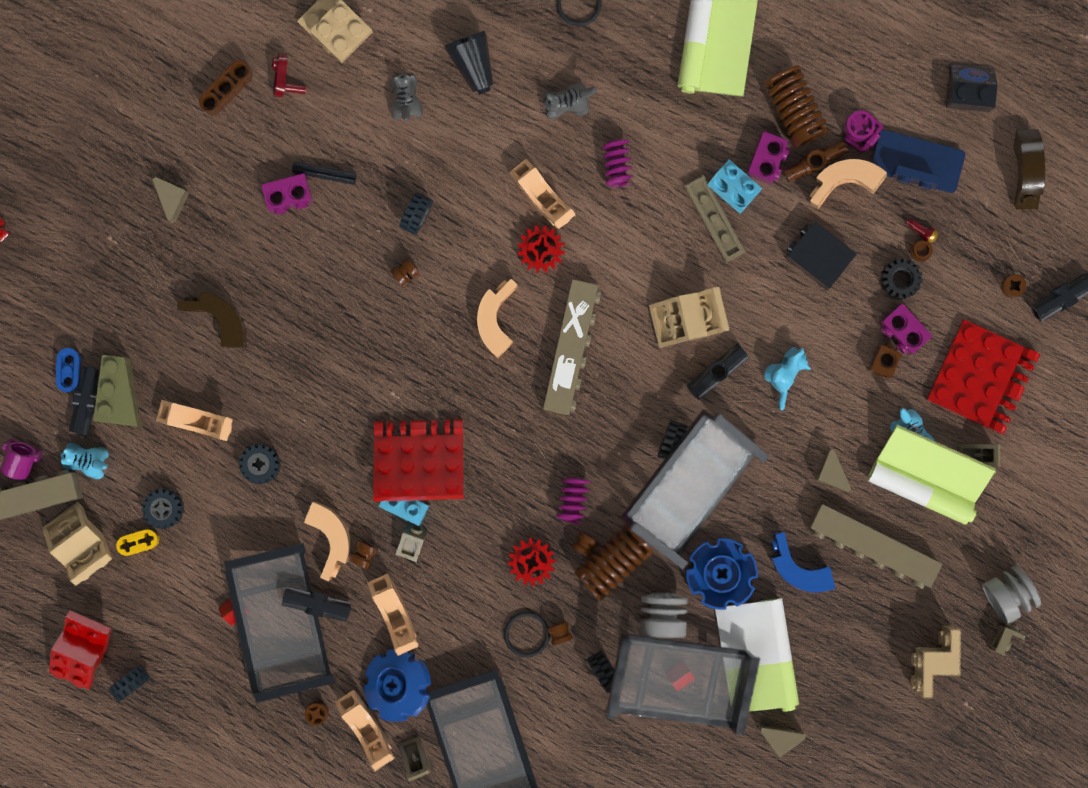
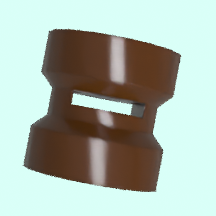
M408 258L402 261L401 266L394 267L390 271L403 288L409 285L411 279H416L421 275Z
M358 540L356 551L351 554L349 561L368 570L371 565L370 560L376 555L378 549L364 541Z

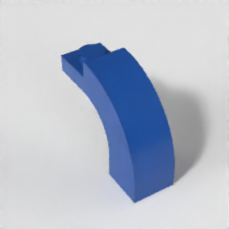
M782 531L773 533L774 539H771L774 552H778V555L770 557L777 573L786 582L808 592H824L836 589L829 566L810 570L798 567L790 556L785 533Z

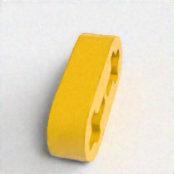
M146 529L121 537L117 541L116 548L121 555L128 556L156 547L159 544L160 538L155 530ZM146 533L154 537L151 545L148 542L140 543V539L146 538ZM126 539L127 542H136L135 546L130 547L129 552L127 549L122 548Z

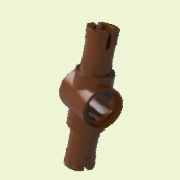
M841 140L826 149L814 150L806 157L800 159L799 163L783 169L784 176L791 173V175L786 177L787 182L789 183L804 174L809 175L819 172L823 167L831 164L832 160L847 154V147L842 148L845 143ZM813 156L818 157L821 162L820 166H813L810 163V158Z

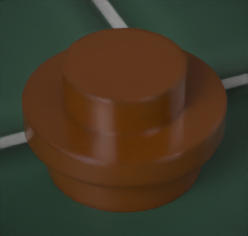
M923 239L915 241L910 247L912 258L919 262L928 260L933 252L931 244Z

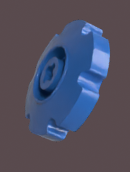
M718 538L715 546L705 542L691 555L689 560L694 564V567L686 571L687 584L693 595H702L701 603L716 610H726L727 604L732 602L738 607L748 600L754 592L755 588L751 586L750 581L758 578L757 564L751 553L745 555L741 552L743 545L739 542ZM720 569L722 571L726 569V576L728 578H721L719 580L717 578V570Z
M395 649L387 650V655H377L371 661L365 673L369 682L367 685H364L365 698L371 710H379V717L391 722L406 721L408 715L417 716L424 709L429 699L426 687L431 685V679L426 664L422 660L415 661V653L411 651L398 655Z

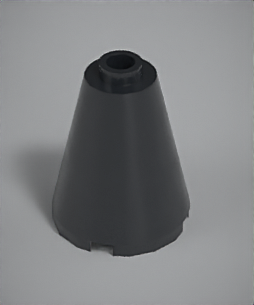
M485 30L444 45L446 52L472 92L477 91L478 95L491 91L490 86L493 85V77Z

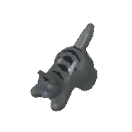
M405 73L392 77L390 79V87L394 95L391 104L392 117L396 120H400L402 117L404 121H408L410 115L416 118L420 117L423 113V106L416 96L417 77L414 75L409 76Z
M575 83L562 91L544 93L543 98L545 100L543 106L548 110L547 117L555 119L566 112H574L575 115L579 116L585 115L590 109L588 97L594 95L597 89L595 87L586 88V85L583 83Z

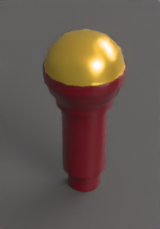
M910 218L906 222L911 229L921 234L925 241L932 243L937 239L938 233L934 228H926Z

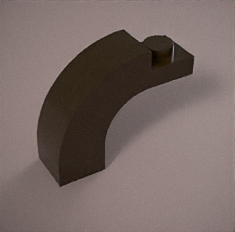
M1016 129L1013 150L1018 162V184L1014 206L1016 209H1038L1040 195H1043L1045 185V153L1042 137L1038 129Z
M200 293V301L196 297H184V301H178L177 310L207 312L218 320L221 328V347L246 348L247 334L244 322L238 311L230 303L208 293Z

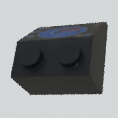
M950 64L946 108L981 112L992 111L996 107L998 86L995 69Z

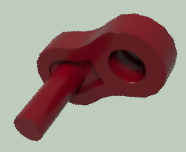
M278 53L277 57L272 59V70H275L273 97L283 98L284 92L304 95L306 93V86L286 83L287 54Z

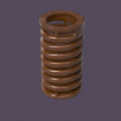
M800 65L785 69L763 83L766 89H770L768 95L773 98V105L777 106L776 112L781 113L779 118L784 121L783 126L787 129V135L792 136L790 141L793 148L805 145L830 131L828 127H823L826 124L825 119L809 123L822 116L820 110L804 116L816 110L818 103H812L799 109L815 100L813 95L794 102L811 93L809 87L802 89L807 86L808 82L807 80H802L804 74L800 69ZM794 82H797V83L791 85L790 87H787V88L782 89L783 87H785V86H787V85H789V84H792V83H794ZM799 89H802V90H800V91H798V92H796V93L790 95L791 93H793V92H795V91H797V90H799ZM817 129V131L809 134L810 130Z
M627 523L621 529L622 531L616 533L617 538L611 537L610 543L604 544V549H598V555L593 554L591 556L592 561L587 560L585 566H580L574 572L600 602L611 593L609 586L612 589L617 588V582L622 583L624 581L623 576H630V571H635L636 565L643 563L642 559L647 560L654 553L640 536L629 529L630 526Z

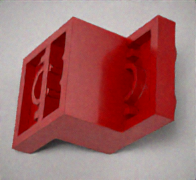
M69 611L65 617L64 630L51 649L49 673H52L58 679L68 680L79 688L84 687L90 690L94 683L95 671L108 651L111 628Z

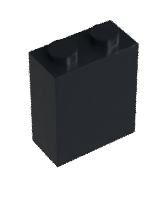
M814 221L811 226L807 223L799 234L802 237L797 243L793 241L786 249V252L789 254L785 259L827 291L857 253Z

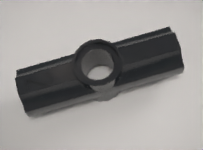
M1088 272L1075 278L1070 283H1065L1055 288L1048 296L1031 305L1030 307L1035 318L1042 322L1055 313L1064 311L1078 303L1079 299L1088 294Z
M737 343L687 384L686 387L697 400H700L746 362L749 356ZM714 366H720L723 369V376L721 378L713 376L712 369Z
M83 367L79 388L76 389L72 400V408L74 410L69 427L70 432L89 435L95 412L100 374L98 369Z
M291 587L285 588L281 606L301 610L305 614L322 618L325 616L347 622L351 610V603L330 598L326 594L314 591L306 592Z

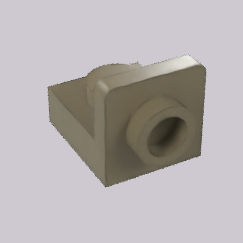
M407 523L396 555L417 562L428 530L422 526Z
M1008 624L1007 627L1000 625L990 650L1004 655L1005 651L1008 652L1012 645V635L1023 640L1026 636L1020 633V628Z

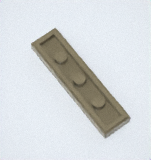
M702 175L684 185V188L723 260L727 263L744 254L745 250L713 191L707 185V180Z

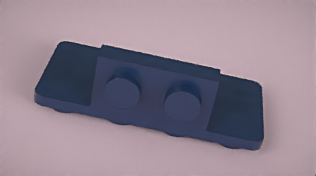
M887 130L880 132L872 163L886 171L887 177L897 179V182L902 184H917L919 188L931 190L932 188L947 193H954L957 190L965 159V152L963 150Z

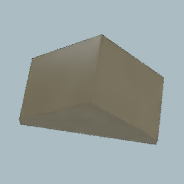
M157 177L153 178L152 180L167 220L171 223L176 222L189 193Z
M959 444L960 453L991 467H1000V444Z
M827 450L815 480L845 492L851 491L852 489L835 450Z
M759 725L758 728L779 758L805 740L806 737L803 731L765 725Z
M419 736L398 744L409 781L431 772L432 765Z

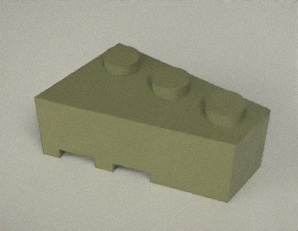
M102 355L93 421L143 427L130 359Z

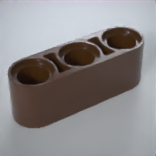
M241 60L235 61L201 95L199 106L206 114L211 116L219 114L251 81L253 72L248 64ZM240 68H246L247 70L243 77L236 76ZM224 84H231L229 92H221V87ZM214 99L216 101L215 106L207 109V101Z

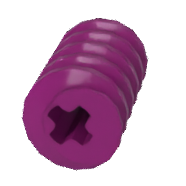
M611 140L602 146V150L608 152L603 155V159L608 160L604 164V168L610 169L605 172V177L611 178L605 182L607 186L623 187L632 185L627 180L633 178V175L626 174V171L632 169V166L625 165L626 162L631 160V157L624 155L630 152L629 148H624V145L630 142L629 140Z
M573 477L563 479L562 482L567 484L568 487L561 488V491L566 496L559 497V500L565 504L557 507L563 513L556 514V517L561 521L583 525L577 519L584 518L585 516L579 510L586 509V506L581 504V501H587L588 498L582 495V493L589 492L590 489L585 487L584 484L591 483V481Z

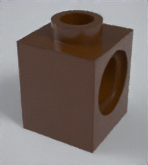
M887 343L884 346H878L868 371L886 379H891L902 353L897 352V347ZM883 354H887L891 359L888 366H884L881 363V356Z

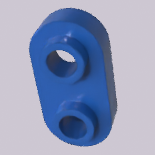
M64 348L57 355L56 385L63 392H73L80 384L81 356L75 349ZM71 355L73 362L69 364L67 357ZM70 377L72 384L68 386L66 379Z

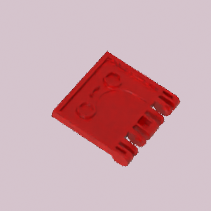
M962 320L926 400L1004 435L1007 426L992 420V418L994 417L1006 423L1010 422L1009 416L996 412L998 405H1001L1008 410L1015 411L1016 405L1001 398L1005 396L1011 400L1020 401L1025 387L1010 381V378L1028 383L1029 378L1024 374L1014 372L1015 367L1019 365L1026 370L1033 371L1035 366L1020 359V357L1037 363L1040 354L969 321Z
M454 419V435H451L450 420H445L444 422L445 435H437L438 423L436 420H431V435H427L426 420H411V436H407L406 421H401V436L394 437L392 421H387V437H384V422L374 421V502L464 499L463 419Z

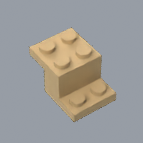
M318 0L297 21L328 53L331 52L341 63L373 33L372 29L342 0Z
M719 287L677 296L649 305L659 348L704 338L729 330Z
M76 502L42 527L49 552L66 567L70 581L75 586L88 579L91 574L112 560L104 535L87 519L84 508L79 502Z
M942 626V631L938 633V642L942 644V648L915 647V653H912L911 656L912 666H915V675L911 677V686L920 696L933 698V675H960V629L952 626Z

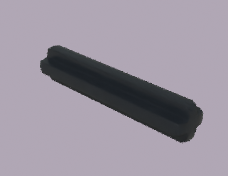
M294 161L292 165V172L294 174H305L310 177L352 185L357 181V174L355 172Z

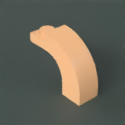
M527 159L509 172L526 196L553 226L555 225L559 229L575 216L573 210L557 196L538 170Z
M848 159L836 162L828 166L817 176V182L822 186H816L810 195L812 198L810 200L811 205L819 209L830 193L837 186L844 183L858 184L874 194L887 177V172L865 160Z
M512 279L508 282L504 280L496 288L498 291L496 295L489 289L482 298L478 308L477 324L480 336L486 347L497 358L513 344V341L501 331L497 323L499 307L518 287Z
M161 400L156 422L227 441L232 429L233 419Z
M312 502L304 523L320 529L329 540L330 554L320 577L329 581L332 577L336 578L341 565H338V561L342 563L348 562L351 550L350 535L345 523L336 512L325 505Z
M387 573L368 582L372 598L385 620L396 653L400 655L418 647L417 635L389 574Z
M355 690L335 701L341 717L351 727L362 744L371 767L376 771L393 760L394 757L390 750L391 745L386 735Z

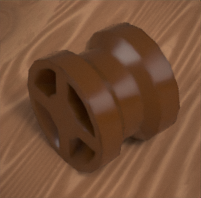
M1020 275L1008 276L1002 281L1001 290L1005 296L1010 298L1020 296L1026 290V281Z
M580 532L578 541L574 542L571 547L590 558L592 556L591 551L599 543L583 532Z
M568 621L547 628L548 633L552 636V645H558L573 639L572 634L568 631Z
M320 701L311 703L305 711L306 721L314 726L324 723L329 715L327 705Z

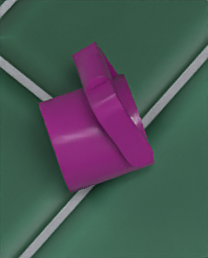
M856 111L843 124L842 131L845 136L843 141L859 153H865L879 139V134L883 130V124L866 111ZM866 140L862 148L856 144Z
M9 439L2 448L6 452L0 470L10 478L26 479L29 477L33 462H38L41 459L43 451L26 443Z

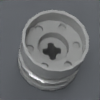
M1017 565L1010 568V573L1008 571L1002 572L1004 584L997 577L982 584L983 591L991 606L1007 625L1021 617L1019 606L1027 613L1031 612V606L1033 608L1041 606V601L1034 584Z
M653 593L641 596V602L651 603V606L641 607V611L650 613V617L640 619V635L686 637L687 622L677 619V615L687 613V609L679 608L677 605L687 604V597H681L673 593Z

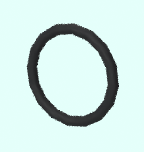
M557 0V11L560 17L568 24L574 26H586L592 23L599 16L602 7L601 0H597V8L594 15L586 21L576 22L564 15L561 9V0Z
M521 612L514 615L507 622L504 630V640L508 649L515 655L523 658L534 657L540 654L547 647L550 639V634L547 631L548 625L540 615L532 612ZM521 617L537 619L545 630L543 645L532 653L517 651L509 640L511 625Z

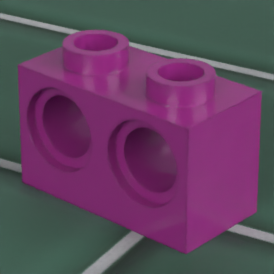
M764 131L756 147L747 175L769 185L774 180L778 181L782 168H779L781 160H786L790 150L789 147H786L788 140ZM769 144H775L778 147L779 151L777 154H772L768 151L767 147ZM760 165H768L771 173L768 175L763 174L760 171Z
M305 174L261 185L267 209L275 215L287 213V209L296 207V209L309 207L308 203L313 202L310 186ZM299 187L304 188L303 196L295 198L293 195L294 190ZM281 193L283 195L282 201L274 204L272 202L273 195Z
M903 303L898 305L879 322L882 325V332L888 338L893 337L897 342L896 347L903 354H914L932 337ZM893 317H898L901 320L902 324L899 329L893 327ZM909 333L916 336V343L914 345H910L907 342V335Z

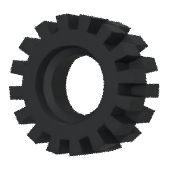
M905 258L890 262L881 272L882 278L880 283L883 285L881 286L882 289H885L888 296L891 295V298L894 299L899 298L900 300L913 296L921 288L920 284L923 283V279H921L923 274L922 271H919L920 267L915 265L914 261H908ZM897 271H905L909 275L910 280L906 287L895 285L893 276Z
M670 420L657 457L661 459L667 457L687 431L688 425Z
M601 650L586 660L599 683L608 694L611 691L615 670Z

